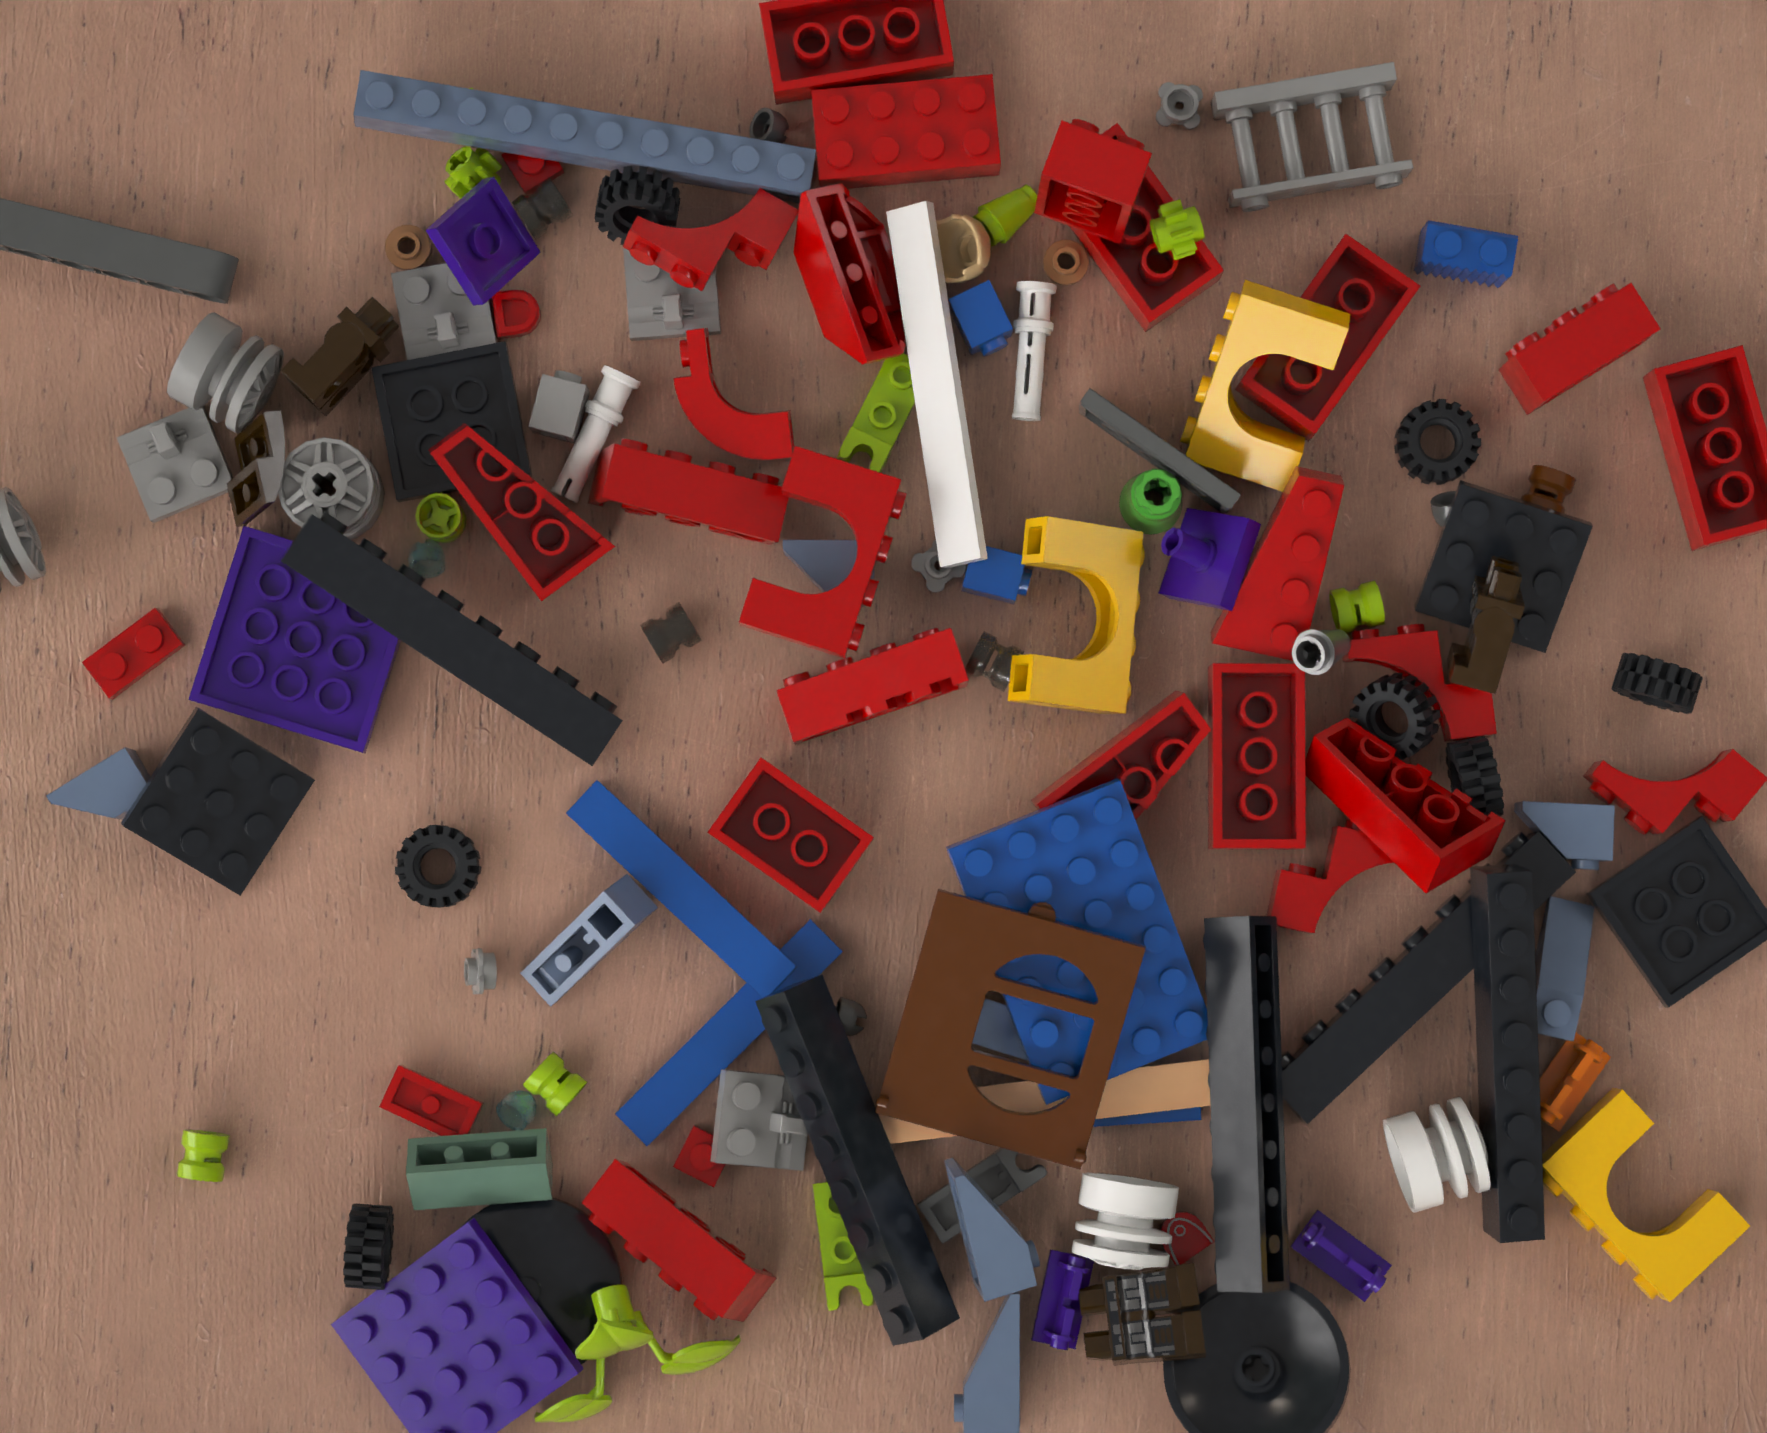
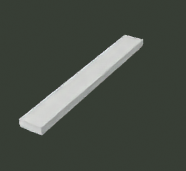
M923 201L887 211L886 214L939 564L942 568H950L986 560L988 557L934 204L929 201Z

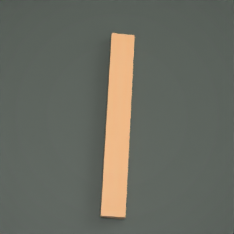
M1209 1059L1138 1067L1107 1080L1096 1119L1211 1106L1210 1088L1208 1085ZM1031 1081L977 1087L994 1104L1015 1112L1043 1111L1056 1106L1067 1098L1065 1097L1046 1105L1037 1083ZM878 1114L890 1144L957 1136Z

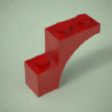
M759 188L751 201L739 212L728 219L709 226L675 228L660 225L637 216L629 229L623 247L629 250L631 256L640 263L649 266L654 264L670 273V277L679 285L686 288L694 287L703 291L727 248L735 252V256L746 265L752 267L759 266L767 271L799 210Z
M1411 624L1397 627L1398 635L1380 637L1379 629L1351 632V647L1349 652L1342 657L1343 662H1365L1379 665L1396 673H1403L1404 678L1412 675L1417 677L1414 684L1416 687L1424 682L1429 687L1424 693L1426 698L1435 695L1438 701L1432 707L1434 710H1440L1441 718L1438 720L1444 742L1464 740L1478 736L1490 737L1497 734L1492 693L1450 682V677V684H1444L1438 630L1425 631L1424 624Z
M1734 749L1722 751L1703 769L1675 781H1650L1636 778L1617 770L1604 760L1594 762L1583 775L1591 783L1588 790L1606 805H1611L1614 802L1627 813L1624 816V820L1643 835H1646L1648 831L1653 835L1664 833L1692 798L1697 800L1694 804L1696 810L1710 821L1716 822L1718 819L1722 822L1734 821L1767 781V777Z
M1346 819L1345 827H1332L1321 878L1315 877L1316 868L1295 863H1289L1288 871L1283 869L1276 870L1266 916H1277L1278 927L1314 934L1323 909L1341 886L1367 869L1394 862L1351 820Z

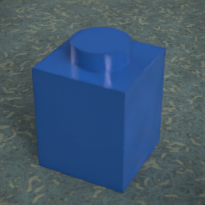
M990 280L948 299L951 316L970 355L981 351L983 356H988L1008 345L1006 339L1012 336L1013 327Z
M986 546L988 559L968 563L961 591L1014 605L1017 594L1026 596L1033 570L1024 568L1025 565L1021 564L1022 555Z

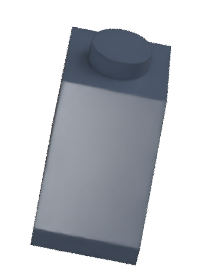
M783 540V552L822 592H826L838 586L850 574L857 557V541ZM874 568L873 575H872V578H871V579H874V580H875V568Z
M124 747L49 793L46 797L51 804L123 820L151 776L136 751Z
M1531 801L1515 803L1514 812L1532 832H1539L1565 860H1571V867L1573 869L1599 870V862L1613 861L1615 805Z

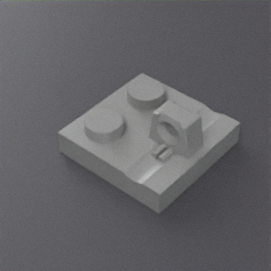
M623 249L631 341L686 337V330L708 328L709 335L721 334L716 268L704 290L700 291L694 287L686 288L679 285L670 277V273L654 264L649 266L640 263L631 256L629 250Z
M447 263L391 273L407 360L498 343L490 300L485 304L473 306Z
M205 407L197 411L191 408L184 409L117 437L151 522H158L228 493L227 483L233 479V475Z
M721 1069L710 1161L721 1164L803 1171L808 1132L802 1117L798 1113L796 1102L785 1075Z

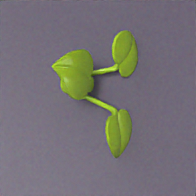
M612 1285L597 1290L591 1295L597 1323L594 1324L592 1333L575 1350L577 1359H596L595 1387L588 1394L571 1396L551 1406L543 1413L536 1412L534 1415L535 1422L578 1421L596 1415L609 1407L612 1403V1398L610 1395H603L605 1358L615 1355L619 1351L635 1349L648 1343L658 1360L664 1364L661 1366L663 1374L681 1375L698 1372L720 1362L741 1342L740 1336H736L732 1341L722 1340L696 1343L676 1353H668L660 1347L653 1331L649 1330L643 1321L641 1311L633 1310L626 1285Z

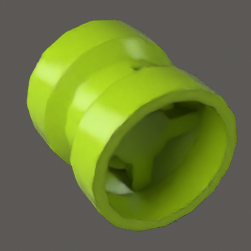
M442 493L430 494L422 499L417 506L415 515L417 525L427 537L439 543L453 542L459 538L465 530L467 521L465 512L459 503L449 495Z
M1375 581L1361 583L1355 590L1348 591L1343 587L1329 591L1330 608L1336 630L1349 633L1353 632L1356 626L1365 624L1371 628L1385 624L1382 597Z
M552 1052L530 1075L523 1086L532 1095L543 1097L546 1100V1107L557 1117L588 1082L578 1073H570L564 1068V1060L555 1052Z
M183 1130L181 1144L185 1148L184 1158L178 1162L177 1176L191 1180L222 1182L225 1167L221 1163L222 1153L228 1149L230 1135L203 1130Z

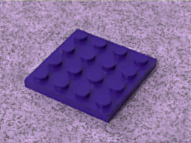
M243 526L188 700L366 754L401 640L281 562L280 559L293 540Z
M475 1218L385 1284L384 1290H376L331 1324L409 1433H497L584 1369Z

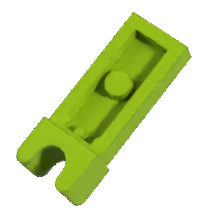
M903 353L898 357L885 359L838 452L837 459L849 463L854 454L865 452L872 459L870 470L882 473L891 451L915 405L908 355Z
M828 1182L812 1184L828 1311H834L839 1308L840 1292L848 1285L854 1286L859 1290L863 1305H874V1297L866 1283L865 1275L854 1247L849 1241L848 1232L838 1207L832 1198Z

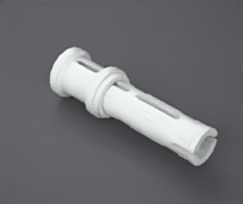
M1019 281L1016 285V290L1020 292L1018 319L1014 320L1013 323L1015 333L1019 334L1014 408L1012 413V419L1041 420L1040 406L1044 375L1046 336L1051 335L1054 323L1050 322L1051 296L1056 293L1057 285L1052 283Z
M606 365L602 368L601 372L604 377L593 400H587L585 404V412L588 413L585 423L554 487L551 489L552 492L562 497L565 495V498L575 503L579 501L578 498L612 426L618 427V424L622 423L624 419L621 414L632 390L638 389L640 382Z

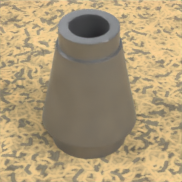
M1306 630L1294 642L1292 648L1293 661L1300 670L1308 674H1323L1349 652L1351 647L1350 638L1342 630Z

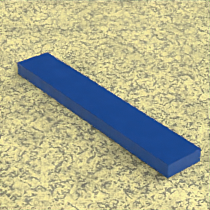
M598 780L566 812L573 821L762 998L774 993L798 967Z
M811 919L780 949L798 967L776 991L820 975L843 952ZM748 983L615 1113L646 1146L659 1136L720 1075L721 1069H726L765 1030L755 1002L762 997Z

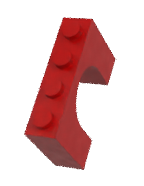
M795 446L781 488L782 495L828 509L842 517L851 527L856 537V561L850 574L842 583L829 591L818 594L799 593L752 578L739 619L740 626L846 659L849 649L857 651L865 628L864 624L857 623L862 606H872L879 581L871 579L877 561L885 564L893 537L885 535L890 518L900 519L907 493L899 491L901 479Z

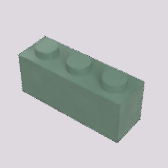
M547 1128L408 1139L406 1176L413 1209L426 1210L552 1200L553 1163Z

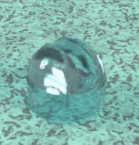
M426 539L425 543L418 541L410 548L408 555L409 568L424 578H433L445 571V554L437 542L432 539Z
M522 1090L512 1091L507 1094L496 1106L499 1119L512 1130H524L536 1115L537 1104L535 1097L528 1091Z

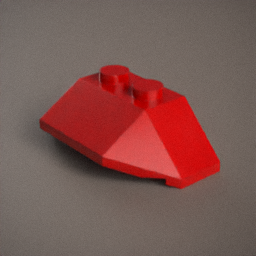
M842 183L806 190L800 196L793 253L823 336L862 365L902 355L906 345L904 343L905 333L892 247L884 225L861 202L850 196V191Z

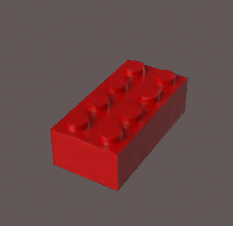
M775 0L759 3L776 105L812 99L811 90L919 81L953 75L954 57L944 0Z
M993 74L811 90L820 188L842 183L847 189L998 176L1000 174L1001 158Z
M1073 119L1072 123L1061 120L1041 174L1034 213L1121 244L1152 153L1143 150L1145 145L1131 137L1119 135L1115 140L1098 134L1100 129L1087 121Z
M1118 123L1101 134L1115 140L1119 135L1127 136ZM1149 166L1147 167L1121 244L1069 226L1145 332L1218 282L1224 272L1203 240L1195 242L1197 247L1195 254L1174 260L1171 250L1159 253L1152 236L1150 220L1159 218L1157 211L1159 205L1174 200Z
M1345 234L1300 297L1350 314L1349 329L1334 370L1287 355L1265 354L1256 358L1235 390L1292 431L1305 437V440L1309 442L1416 294L1420 285L1348 234Z
M1743 345L1658 367L1650 371L1643 377V381L1691 550L1695 551L1766 532L1767 429Z
M1212 663L1208 667V725L1211 728V731L1208 733V849H1305V672L1300 670L1295 663Z

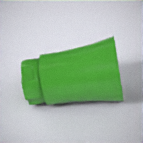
M1162 469L1147 470L1132 477L1125 484L1120 494L1119 507L1123 519L1132 529L1144 532L1143 534L1154 535L1170 529L1177 522L1182 511V491L1178 480L1171 473ZM1149 491H1157L1161 495L1162 501L1159 506L1154 505L1152 500H1146L1145 495Z

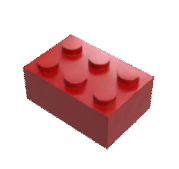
M1614 283L1592 296L1590 301L1581 306L1584 310L1583 313L1579 314L1576 307L1552 321V324L1543 330L1546 334L1544 337L1540 338L1536 331L1516 343L1511 350L1505 353L1508 361L1498 370L1527 415L1642 345L1661 330L1632 283H1629L1620 290H1618Z
M762 757L707 832L819 913L823 912L874 840L873 836Z

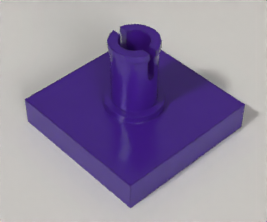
M495 177L482 179L426 229L429 237L473 306L485 304L541 253Z
M1187 508L1180 529L1171 528L1162 539V552L1171 557L1158 593L1173 600L1232 611L1261 524L1250 518Z

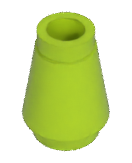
M1025 184L1019 189L1017 188L978 207V213L972 218L983 223L991 239V246H995L999 242L1005 244L1035 211L1037 194L1029 185Z

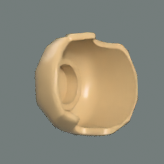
M952 214L945 219L936 220L945 283H965L981 275L991 258V239L983 223L967 214L963 216Z

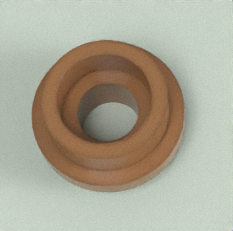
M401 225L392 230L385 242V252L389 261L395 267L401 270L420 268L426 263L431 253V243L427 234L421 228L414 225ZM411 239L415 241L413 252L410 254L400 252V244L404 240Z
M1060 240L1053 243L1047 249L1043 259V267L1047 277L1054 283L1063 286L1079 282L1085 276L1089 264L1085 249L1079 243L1072 240ZM1067 254L1072 256L1075 261L1074 266L1070 269L1061 268L1057 261L1061 255Z

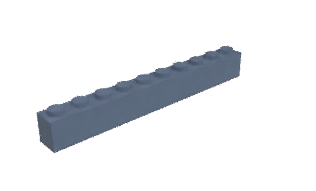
M360 70L353 114L355 127L609 171L618 169L621 173H623L625 166H632L633 172H639V167L643 166L648 167L647 174L650 175L655 170L662 172V180L669 177L674 182L754 196L759 188L780 200L800 203L801 193L810 190L816 149L365 70Z

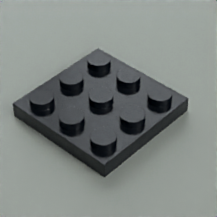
M506 341L371 367L394 490L398 502L425 498L435 493L445 494L458 491L429 453L428 449L464 423L532 477Z
M1460 480L1416 600L1415 611L1470 628L1472 621L1470 601L1473 597L1471 588L1475 575L1486 577L1492 556L1515 561L1520 566L1518 573L1522 574L1520 589L1525 608L1521 620L1513 618L1515 627L1511 642L1546 653L1593 525L1589 521Z
M195 707L121 824L123 827L241 896L315 780L210 714Z
M1703 816L1697 817L1586 893L1666 1008L1684 998L1767 940V908Z

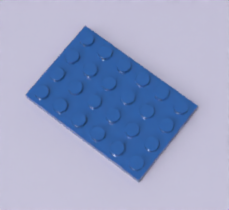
M1118 778L946 847L964 896L1028 913L1033 904L1047 902L1054 908L1056 913L1055 921L1146 946L1107 1080L1207 1040V1008L1121 780ZM1045 954L1022 956L1009 961L995 972L997 976L1090 1002L1098 1001L1094 987L1086 975L1072 963L1056 956ZM1003 994L1029 1064L1076 1077L1081 1068L1094 1020ZM1037 1083L1046 1105L1070 1095L1067 1091Z

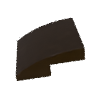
M281 410L263 412L234 438L241 472L227 483L236 527L246 526L272 505L278 495L285 462V435Z

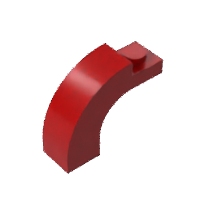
M708 328L686 330L687 339L680 340L679 342L680 356L683 368L690 367L691 376L676 377L673 380L680 405L692 425L711 443L737 456L760 460L792 457L795 444L791 410L751 413L740 410L730 404L719 391L714 379Z

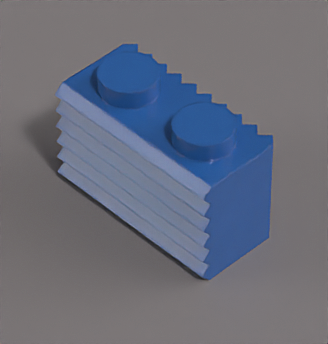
M1428 220L1420 231L1414 271L1417 275L1422 271L1426 276L1432 273L1435 278L1440 274L1443 279L1450 276L1453 281L1457 278L1461 282L1467 279L1470 284L1477 281L1481 285L1485 282L1488 287L1494 284L1498 289L1512 276L1518 236Z

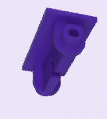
M1318 1209L1290 1246L1364 1302L1372 1292L1377 1293L1387 1279L1384 1275L1392 1266Z
M1050 1249L1031 1341L1050 1344V1347L1061 1350H1068V1348L1076 1349L1082 1321L1079 1290L1089 1286L1094 1264L1093 1260L1080 1255Z

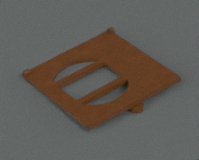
M938 889L881 1092L876 1100L875 1113L1081 1169L1082 1164L1087 1160L1086 1149L1146 946L1055 921V910L1047 902H1037L1030 907L1028 913ZM1032 954L1056 956L1072 963L1086 975L1094 987L1098 1001L1090 1002L997 976L995 972L1009 961ZM988 991H995L1092 1018L1094 1024L1079 1074L1073 1077L973 1049L971 1045L986 993ZM970 1065L1064 1090L1069 1092L1070 1095L1056 1106L1043 1111L1024 1113L1007 1110L991 1102L979 1091L970 1076L968 1067Z

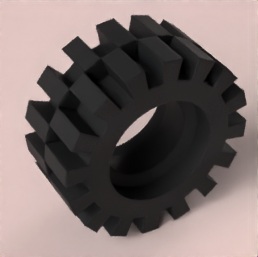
M625 166L623 174L618 169L611 171L610 177L605 175L599 188L595 222H599L598 228L602 233L608 231L607 238L614 241L620 237V245H623L629 229L637 216L660 225L676 228L681 199L679 198L680 191L678 187L673 188L674 181L669 177L663 181L661 180L662 172L655 170L650 175L647 174L648 167L640 166L639 172H633L632 166ZM631 206H639L646 209H638Z
M1438 399L1436 402H1431V400L1423 402L1404 417L1396 431L1395 438H1397V444L1394 446L1395 454L1399 453L1400 456L1398 462L1402 468L1405 466L1410 471L1408 473L1410 477L1422 479L1421 483L1429 485L1431 482H1436V485H1441L1448 481H1454L1471 468L1470 466L1479 455L1477 453L1478 448L1481 447V438H1478L1477 435L1480 431L1479 425L1472 422L1471 418L1473 415L1469 410L1466 412L1461 410V404L1455 401L1452 404L1446 403L1447 399ZM1440 425L1452 433L1455 445L1450 456L1444 459H1434L1425 454L1421 447L1420 439L1427 427Z
M1635 653L1622 654L1611 688L1614 692H1618L1619 695L1629 697V699L1634 701H1641L1649 706H1657L1660 709H1669L1673 712H1682L1684 714L1692 713L1703 680L1700 674L1692 672L1688 668L1679 667V665L1663 662L1664 660L1658 658L1652 659L1649 656H1639Z
M1394 673L1391 676L1388 674L1384 675L1363 688L1361 693L1355 696L1352 702L1356 706L1350 709L1349 717L1358 718L1355 721L1356 724L1395 748V756L1400 760H1404L1420 751L1434 739L1432 736L1438 732L1440 725L1433 722L1441 718L1440 710H1431V706L1438 701L1435 695L1426 698L1424 693L1429 687L1424 682L1415 687L1414 684L1417 677L1409 675L1403 679V673ZM1385 702H1394L1404 710L1409 724L1406 732L1397 733L1385 723L1381 710Z
M1478 736L1447 743L1445 752L1447 755L1446 764L1449 769L1447 770L1448 778L1451 781V792L1453 793L1457 788L1471 797L1470 805L1487 816L1491 811L1498 816H1502L1504 813L1502 797L1504 796L1503 789L1500 786L1501 778L1497 772L1498 765L1496 758H1493V749L1491 745L1489 746L1487 737Z
M428 825L426 828H419L413 832L412 836L406 837L402 842V849L397 851L396 859H398V863L395 867V875H398L400 880L398 884L402 890L406 891L410 899L417 901L420 905L441 908L456 905L457 902L464 901L470 896L469 893L478 884L477 878L481 874V866H479V851L475 849L474 842L455 828L441 825ZM442 848L450 852L454 857L456 869L449 881L444 884L435 885L424 878L421 871V862L426 853L433 849Z
M357 1203L352 1205L346 1228L347 1237H345L344 1244L346 1245L343 1261H345L343 1268L345 1287L385 1289L390 1273L389 1265L392 1260L391 1249L393 1248L394 1213L391 1206Z

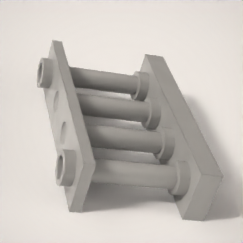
M1394 62L1215 92L1211 101L1213 119H1226V123L1232 126L1243 187L1231 191L1228 198L1229 208L1241 206L1243 212H1252L1269 207L1268 201L1373 183H1375L1376 189H1387L1401 185L1403 183L1402 179L1407 178L1413 169L1412 159L1394 162L1383 97L1387 95L1386 91H1390L1397 80ZM1359 96L1360 101H1365L1376 165L1350 170L1338 105L1342 103L1343 98ZM1314 103L1315 108L1321 111L1332 173L1305 177L1294 112L1298 110L1297 106ZM1270 111L1271 116L1276 117L1287 180L1261 185L1249 120L1253 119L1254 113Z

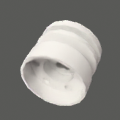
M1461 1097L1447 1100L1449 1122L1439 1104L1430 1105V1127L1426 1129L1414 1111L1383 1120L1384 1135L1391 1162L1404 1198L1414 1213L1443 1204L1444 1190L1442 1182L1445 1181L1449 1182L1459 1198L1468 1197L1466 1175L1475 1192L1481 1193L1490 1190L1489 1160L1484 1139L1477 1122L1470 1115Z
M1082 1173L1078 1203L1086 1208L1098 1211L1097 1220L1076 1221V1230L1095 1235L1094 1240H1073L1072 1252L1087 1257L1098 1264L1115 1268L1142 1270L1150 1267H1168L1170 1255L1167 1252L1150 1248V1243L1170 1244L1172 1243V1236L1152 1227L1153 1220L1175 1218L1179 1187L1135 1177L1103 1173Z

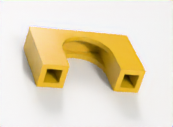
M1245 280L1240 294L1235 292L1230 294L1223 315L1224 319L1230 320L1229 327L1225 336L1217 333L1208 360L1214 361L1216 364L1211 377L1202 375L1194 401L1202 404L1197 418L1188 416L1180 442L1187 444L1185 455L1199 465L1283 492L1295 467L1299 466L1304 451L1305 437L1260 423L1246 415L1235 401L1231 380L1243 364L1265 354L1287 355L1334 370L1349 329L1350 314Z
M1051 516L1026 519L1021 564L1061 570L1079 578L1087 586L1093 597L1096 607V626L1092 639L1086 648L1071 659L1037 654L1012 655L1008 701L1098 714H1126V706L1131 696V683L1129 681L1131 658L1136 649L1134 625L1135 615L1140 605L1138 584L1140 568L1145 557V550L1142 545L1144 532Z
M1612 1088L1542 1154L1543 1185L1556 1198L1563 1193L1574 1205L1569 1211L1574 1219L1588 1232L1594 1227L1605 1238L1606 1241L1601 1244V1247L1618 1265L1621 1266L1626 1261L1633 1268L1637 1275L1632 1280L1650 1299L1653 1300L1658 1295L1661 1299L1671 1302L1735 1242L1750 1225L1719 1192L1707 1189L1671 1224L1660 1230L1635 1232L1625 1227L1616 1218L1609 1205L1607 1197L1608 1176L1616 1160L1655 1123L1623 1089Z

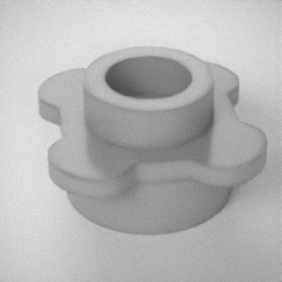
M1171 82L1162 84L1158 91V95L1161 98V107L1156 113L1158 124L1163 127L1178 124L1183 125L1188 130L1196 128L1200 123L1197 109L1199 102L1203 98L1202 90L1196 85H1174ZM1181 102L1184 107L1178 110L1175 108V104Z
M936 540L933 541L932 547L923 554H915L911 561L913 570L922 574L923 578L927 581V589L934 593L941 592L945 584L953 577H962L966 568L964 564L940 570L935 569L934 563L939 561Z
M482 948L472 949L471 958H465L464 961L466 986L472 985L473 994H483L484 990L495 989L497 967L494 953H483Z

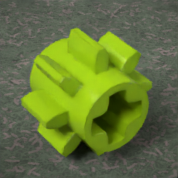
M465 146L457 150L447 161L445 169L450 176L444 182L461 199L482 179L495 177L500 185L501 178L496 172L502 168V165L486 149L477 148L476 151H473L470 147Z
M1180 199L1159 205L1157 210L1159 218L1150 220L1152 236L1159 253L1171 250L1174 260L1195 254V250H1197L1195 242L1205 239L1203 225L1196 207L1192 206L1183 209Z

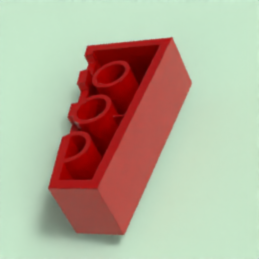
M462 424L428 449L429 453L541 602L615 547L467 424Z
M621 439L620 445L614 443L600 451L587 504L603 507L604 502L610 500L622 503L621 508L631 514L656 516L658 512L665 514V519L675 524L691 527H700L701 524L709 525V531L767 545L779 542L789 497L782 495V487L778 486L779 478L762 473H753L752 479L735 475L736 467L720 462L710 461L708 467L692 464L691 455L672 450H666L664 456L647 452V444L631 439Z
M1298 466L1295 467L1263 534L1253 548L1233 610L1223 609L1210 632L1212 644L1293 661L1292 648L1296 638L1302 632L1310 630L1344 490V482L1340 475Z
M933 628L912 636L914 641L896 647L895 642L879 646L869 651L870 657L853 662L852 657L832 662L826 665L828 672L812 678L807 671L783 679L785 687L776 691L794 744L796 745L967 687L969 679L952 629L948 628L939 632L938 628Z
M1175 690L1031 799V801L1039 810L1118 778L1121 780L1135 820H1137L1143 811L1147 810L1157 798V794L1168 780L1177 773L1211 731V728L1186 694Z
M1345 718L1314 735L1305 759V776L1426 894L1491 855L1505 824V819L1492 811L1487 816L1470 805L1471 797L1457 788L1451 793L1430 779L1432 772L1418 763L1415 766L1403 762L1395 756V748L1349 718Z
M614 1159L582 1201V1204L592 1212L588 1219L609 1235L615 1230L627 1240L623 1248L642 1263H645L648 1258L662 1269L658 1276L670 1287L678 1292L684 1287L697 1297L693 1305L710 1319L715 1321L720 1316L724 1319L744 1322L777 1278L765 1268L763 1270L751 1268L744 1262L746 1254L719 1236L715 1238L709 1234L711 1229L708 1227V1224L683 1207L679 1210L674 1206L676 1200L630 1164Z

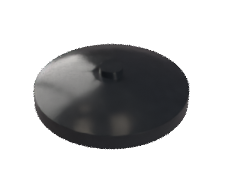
M553 1197L552 1200L491 1204L483 1208L463 1225L473 1218L476 1219L575 1355L576 1348L592 1333L594 1324L597 1323L591 1295L602 1288L622 1284L620 1264L609 1238L605 1232L588 1219L589 1215L576 1206ZM578 1359L581 1365L587 1361Z
M1291 1281L1290 1290L1267 1293L1218 1292L1217 1284L1201 1292L1198 1296L1206 1358L1163 1361L1166 1393L1170 1405L1183 1427L1189 1433H1328L1345 1405L1350 1385L1351 1367L1343 1333L1326 1306L1312 1293Z

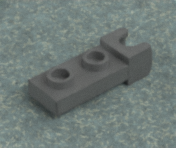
M999 1148L995 1153L966 1172L999 1207L1044 1178L1048 1174L1044 1166L1037 1164L1028 1170H1022L1015 1163L1018 1152ZM949 1183L917 1203V1206L942 1244L961 1232Z

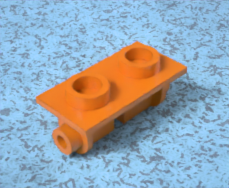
M1577 1032L1575 1033L1574 1042L1565 1041L1539 1078L1541 1120L1558 1132H1560L1611 1058V1056L1603 1051L1604 1049L1590 1039H1585Z

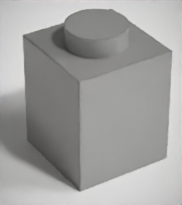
M560 370L555 371L554 377L542 374L528 426L532 433L575 444L586 410L585 404L590 395L587 385L580 384L582 377Z

